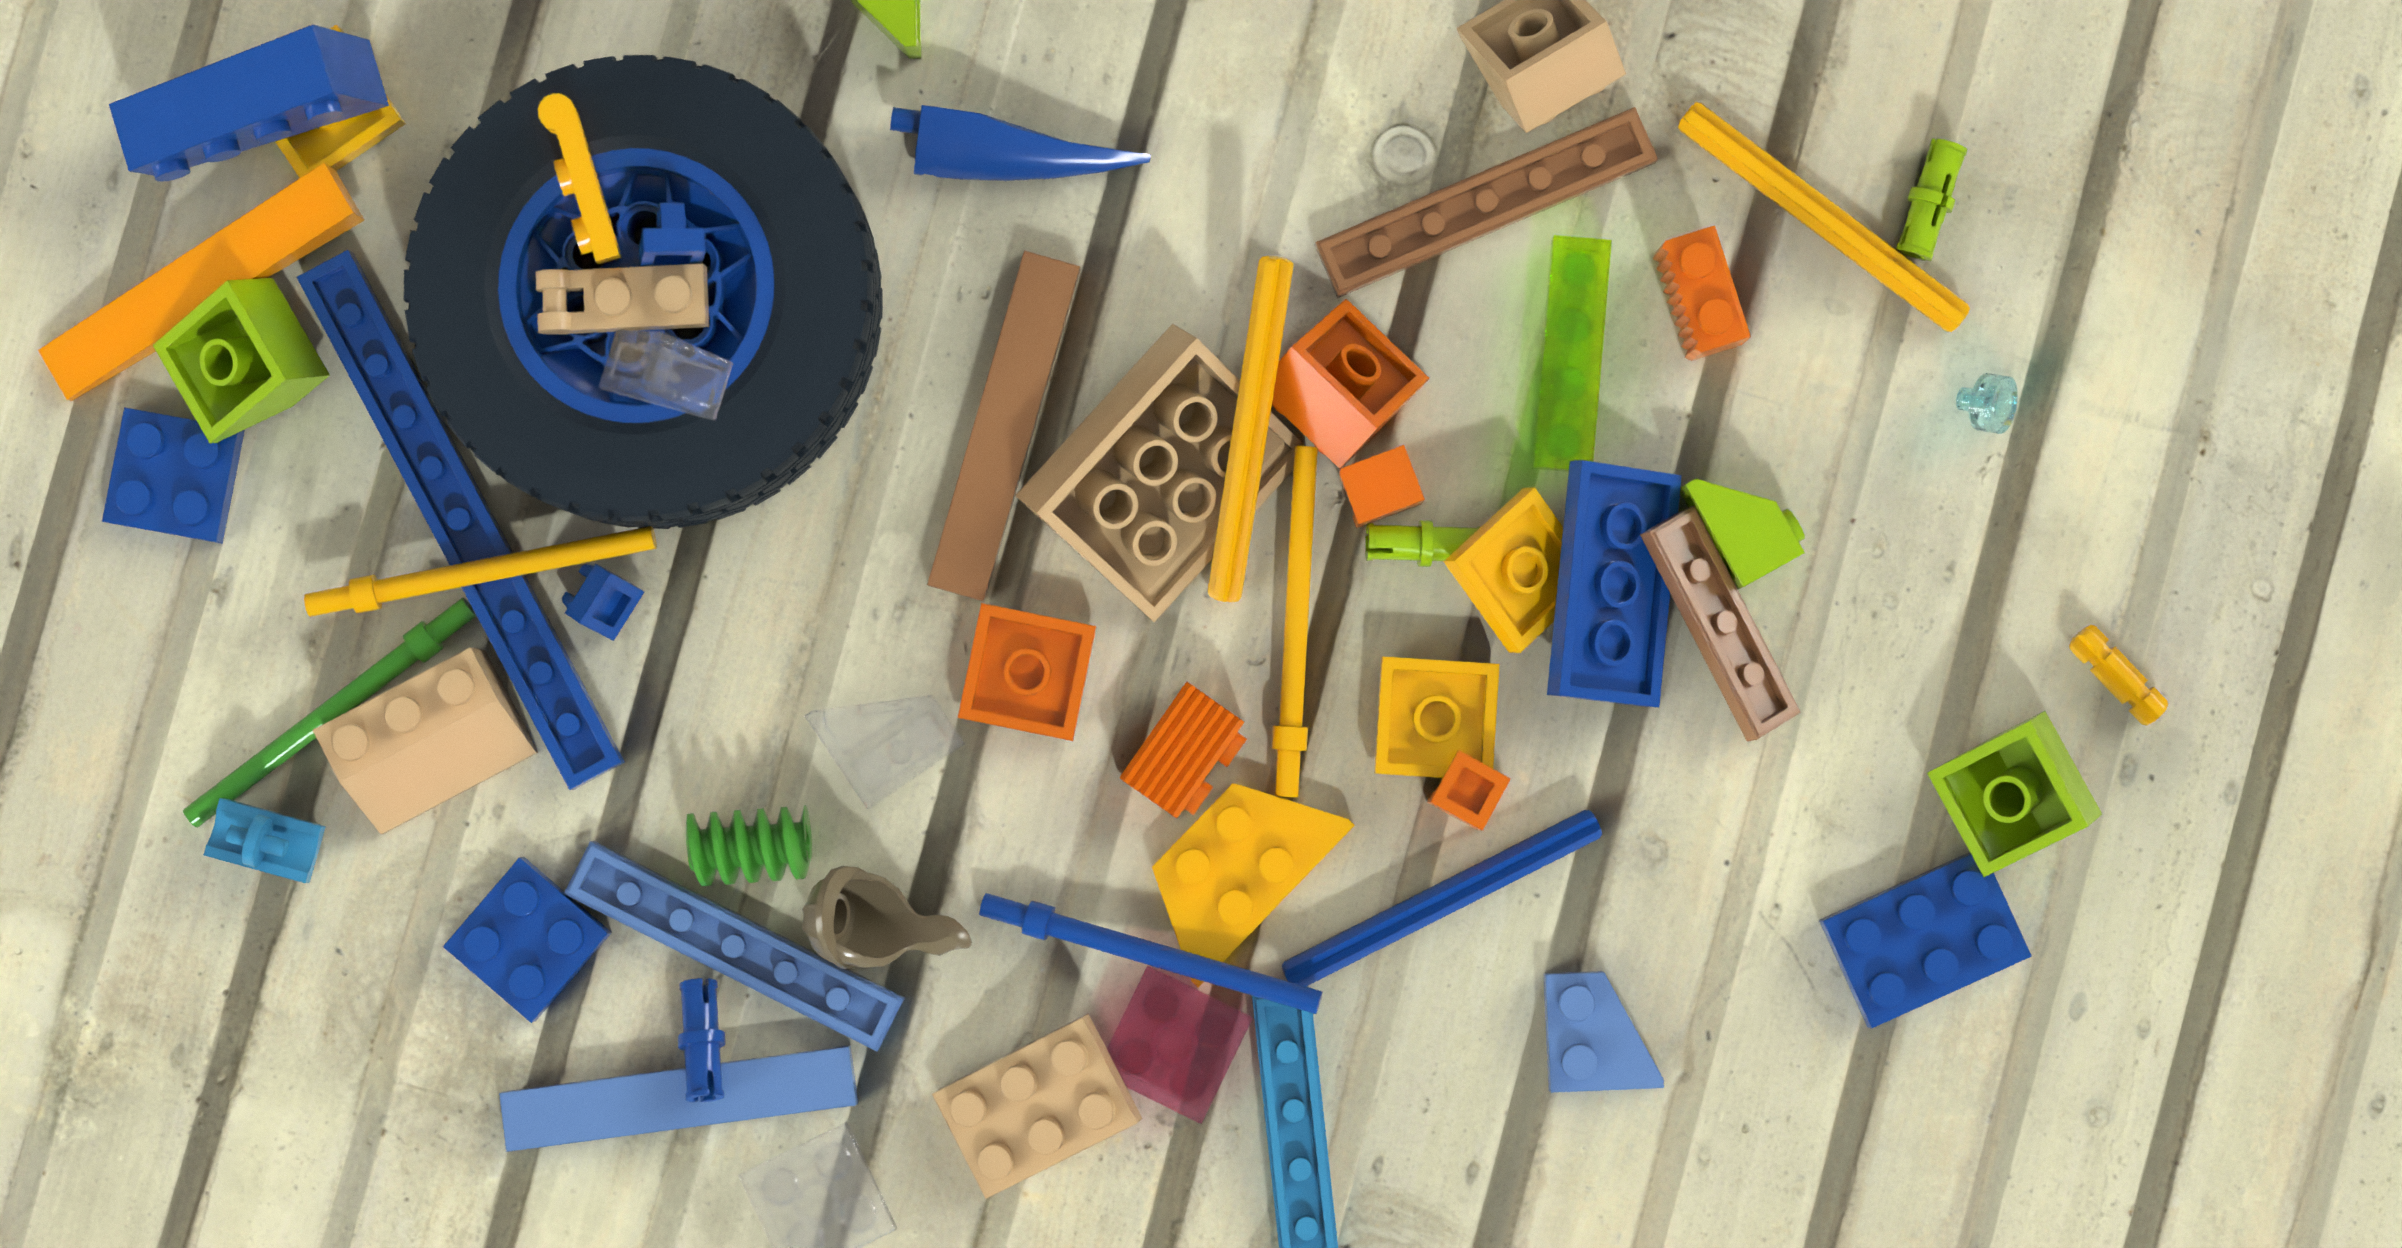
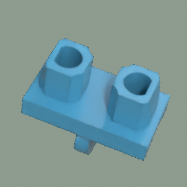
M219 798L214 827L203 855L298 882L310 883L326 826L233 800Z

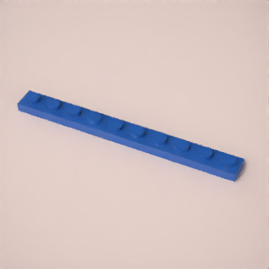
M346 250L297 276L303 291L449 565L513 553L354 253ZM526 575L461 587L568 789L575 790L625 763Z

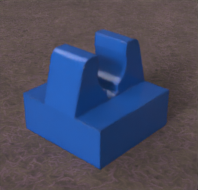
M659 202V212H656V228H643L638 246L639 267L702 264L706 252L705 228H686L684 202Z
M584 564L578 572L586 577L579 591L575 596L565 592L562 597V602L567 608L565 614L587 628L614 641L641 599L644 591L598 564L594 566Z

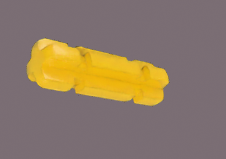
M2089 625L2078 632L2069 644V648L2083 664L2089 661L2093 665L2090 671L2121 704L2128 702L2132 706L2128 711L2142 725L2147 726L2160 718L2168 707V701L2155 687L2148 689L2144 685L2148 680L2116 646L2109 648L2106 645L2109 639L2096 626Z

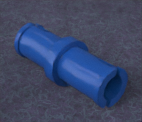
M703 978L689 979L679 984L682 1000L683 1033L678 1035V1048L684 1050L687 1090L685 1099L689 1102H697L698 1097L701 1098V1102H712L724 1098L720 1048L726 1045L725 1032L719 1030L718 981L710 978L705 980L706 985H702Z

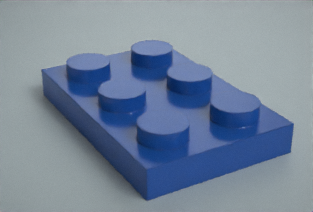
M1970 852L1819 920L1867 1027L1871 1029L2032 957L1995 874L1992 873L1983 877Z

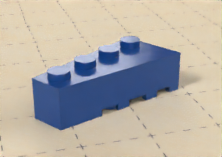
M313 24L109 104L128 171L153 175L158 182L182 178L191 172L190 167L206 162L225 161L238 156L242 151L389 106L370 40Z

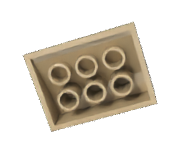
M1173 323L1015 495L1153 622L1163 614L1213 559L1240 380L1195 336ZM1272 412L1270 414L1255 511L1293 471L1295 446H1305Z

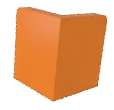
M1404 445L1345 466L1339 472L1354 513L1352 518L1356 528L1421 505L1425 500Z
M1458 750L1436 791L1432 792L1427 802L1474 829L1483 831L1511 778Z

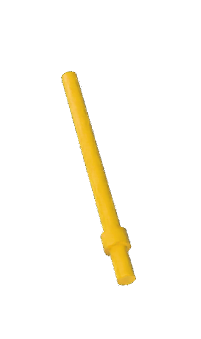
M1295 446L1280 715L1279 726L1273 725L1272 749H1278L1275 796L1298 797L1301 751H1307L1308 727H1302L1318 455V448L1313 446Z
M648 526L383 579H377L373 574L350 579L348 586L307 593L304 595V603L309 617L347 609H354L356 613H363L381 609L383 602L657 549L656 536L653 527Z

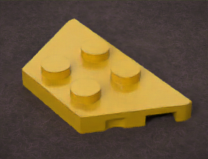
M1232 783L1152 866L1180 949L1224 962L1355 825L1347 818ZM1191 978V981L1198 988L1204 983V981Z

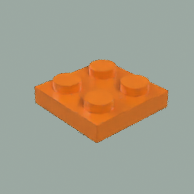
M981 603L958 718L1074 741L1097 627Z

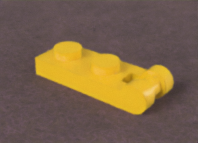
M550 94L540 102L538 116L545 128L558 136L564 158L555 160L553 163L563 195L567 196L575 193L582 217L571 219L581 254L593 252L595 261L598 264L622 258L579 114L572 101L565 95Z

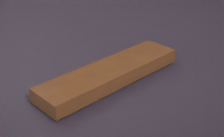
M1695 506L1679 511L1640 534L1746 741L1761 738L1801 713Z

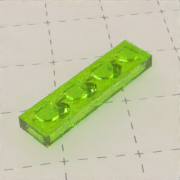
M1553 235L1551 238L1532 469L1569 472L1570 461H1594L1612 240Z

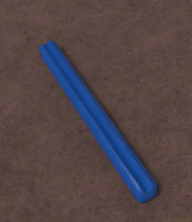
M1583 810L1284 961L1282 971L1288 982L1306 987L1600 839L1602 836L1600 824L1590 810Z

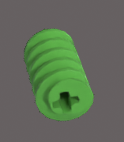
M804 805L800 822L795 823L788 807H781L776 824H770L764 808L757 809L753 826H747L741 810H734L730 826L725 828L717 812H710L706 829H700L694 813L687 814L686 846L691 871L694 870L701 886L712 885L717 869L725 885L736 883L740 868L749 883L759 882L764 866L772 881H781L787 864L796 880L805 879L812 858V834L807 806Z

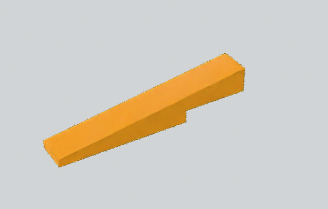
M322 163L38 351L65 398L73 401L156 352L152 345L227 280L268 278L365 221L337 172L327 164Z

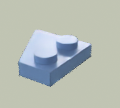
M1603 971L1543 973L1548 1088L1551 1093L1664 1088V1079Z

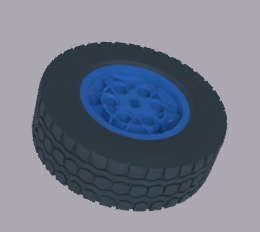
M623 55V59L618 61L614 56L583 61L584 66L577 68L575 64H570L545 73L546 80L541 82L534 78L509 93L512 97L505 103L500 99L478 117L481 123L475 129L469 126L451 146V149L455 152L450 159L443 157L429 181L433 185L430 194L423 193L414 217V221L418 223L416 231H410L405 260L410 263L409 270H404V301L409 303V308L405 310L409 340L415 344V349H412L421 378L423 381H427V391L441 416L446 417L448 426L466 448L472 450L475 457L508 483L554 507L589 520L599 521L600 523L627 528L652 526L653 529H669L676 526L682 528L705 524L716 518L720 520L740 513L752 504L756 506L781 491L780 488L784 487L787 483L789 485L810 469V464L816 458L820 459L838 438L836 436L841 428H845L858 406L857 400L861 394H864L873 370L871 364L877 356L881 327L879 326L883 318L882 276L878 253L875 249L874 238L866 215L835 159L813 131L779 100L771 98L769 93L745 79H736L734 74L707 64L697 66L695 61L667 56L657 60L655 55ZM550 94L565 95L572 101L581 120L622 256L620 259L606 262L599 269L639 267V245L635 242V232L641 222L647 219H656V212H659V202H684L686 228H705V253L709 254L711 259V266L707 273L709 327H704L702 333L697 337L682 339L679 337L677 329L554 335L538 333L537 314L543 312L542 292L536 291V271L548 269L583 270L581 265L582 254L571 219L582 217L575 193L564 196L559 184L553 161L562 159L564 156L558 136L548 131L539 119L538 108L544 97ZM566 292L567 312H577L584 305V292ZM643 335L648 337L651 346L649 356L639 364H627L623 354L626 343L635 336Z

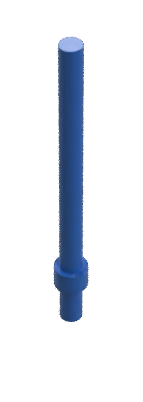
M986 893L980 906V916L1021 927L1022 934L1044 941L1048 936L1313 1014H1317L1322 999V991L1056 914L1055 907L1033 900L1029 905Z

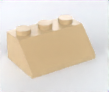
M472 647L313 729L339 783L380 834L391 831L538 753L486 650Z

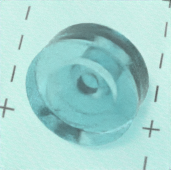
M1984 373L1978 378L1973 388H1960L1956 398V406L1959 410L1969 411L1970 422L1975 430L2002 434L2010 427L2015 416L2018 401L2016 382L2010 376Z

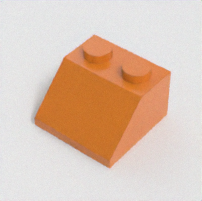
M1345 299L1292 345L1279 360L1272 406L1299 429L1318 448L1319 452L1327 456L1341 469L1430 378L1351 302Z

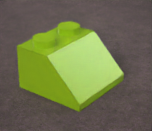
M273 278L227 280L152 345L209 443H218L293 407L330 376Z
M2046 711L1995 735L1927 772L1983 877L2089 827L2102 815Z

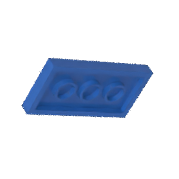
M1586 460L1570 461L1547 695L1659 708L1670 592L1640 534L1678 513L1682 475Z

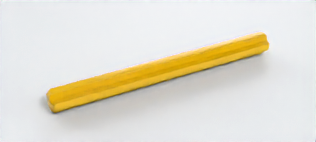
M1700 102L1694 103L1678 124L1680 132L1943 330L1952 332L1964 321L1970 310L1968 303Z
M1262 256L1259 259L1207 591L1210 597L1222 602H1238L1242 597L1294 267L1292 261L1278 256Z

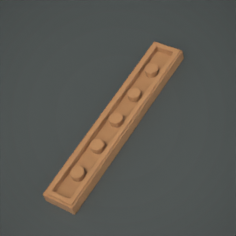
M1633 107L1315 242V247L1337 298L1651 166L1658 161V158L1638 112Z
M1024 250L927 583L930 587L985 602L1081 271L1080 266Z

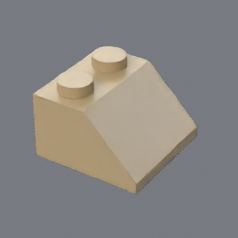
M1503 0L1456 28L1461 40L1499 103L1526 133L1552 121L1558 114L1585 98L1601 92L1607 85L1626 75L1607 21L1586 0Z

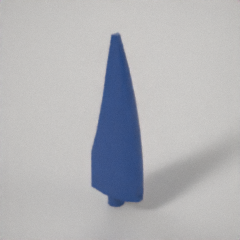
M922 105L921 111L893 107L890 130L918 134L914 175L928 174L935 175L938 178L997 181L1055 179L1102 173L1149 163L1151 154L1067 142L981 113Z

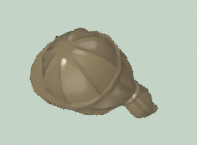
M840 866L831 869L825 879L820 880L812 888L807 902L802 908V928L812 948L819 956L834 963L840 969L882 967L898 959L907 950H920L928 954L940 956L956 949H967L972 944L967 930L955 919L944 915L921 916L917 914L898 887L885 877L867 873L859 867Z

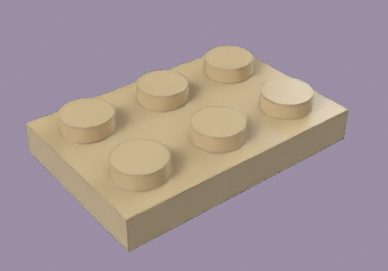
M1089 1014L938 1089L932 1094L985 1199L1137 1124L1143 1119Z

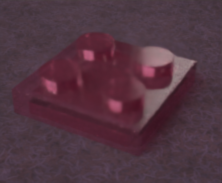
M1147 965L1107 1050L1127 1088L1202 1124L1253 1016Z

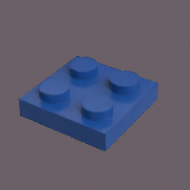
M124 407L102 522L223 544L245 430L218 443H209L196 420Z
M519 857L444 944L443 948L530 1023L537 1021L612 932L573 898L565 895L559 886L525 857Z

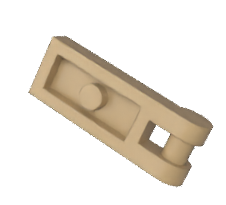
M704 264L536 271V291L542 292L543 312L537 314L538 333L554 335L709 327L707 267ZM583 291L584 312H567L566 292Z

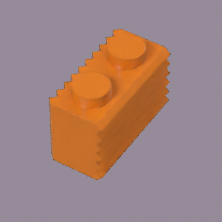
M1710 226L1666 240L1656 251L1653 259L1660 262L1656 270L1663 273L1660 281L1667 284L1663 292L1670 295L1667 303L1674 306L1670 314L1677 317L1674 325L1681 328L1677 336L1684 339L1681 347L1688 350L1684 358L1694 361L1744 344V342L1751 338L1716 227Z
M1186 682L1119 778L1175 818H1178L1184 809L1194 816L1213 788L1212 785L1205 781L1209 772L1217 761L1228 767L1247 740L1246 737L1238 733L1244 721Z

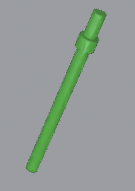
M462 597L428 624L421 621L403 635L404 642L184 808L183 813L188 821L196 828L200 827L216 814L219 798L234 801L316 738L313 729L359 706L418 660L425 663L444 649L443 641L476 617L470 603Z

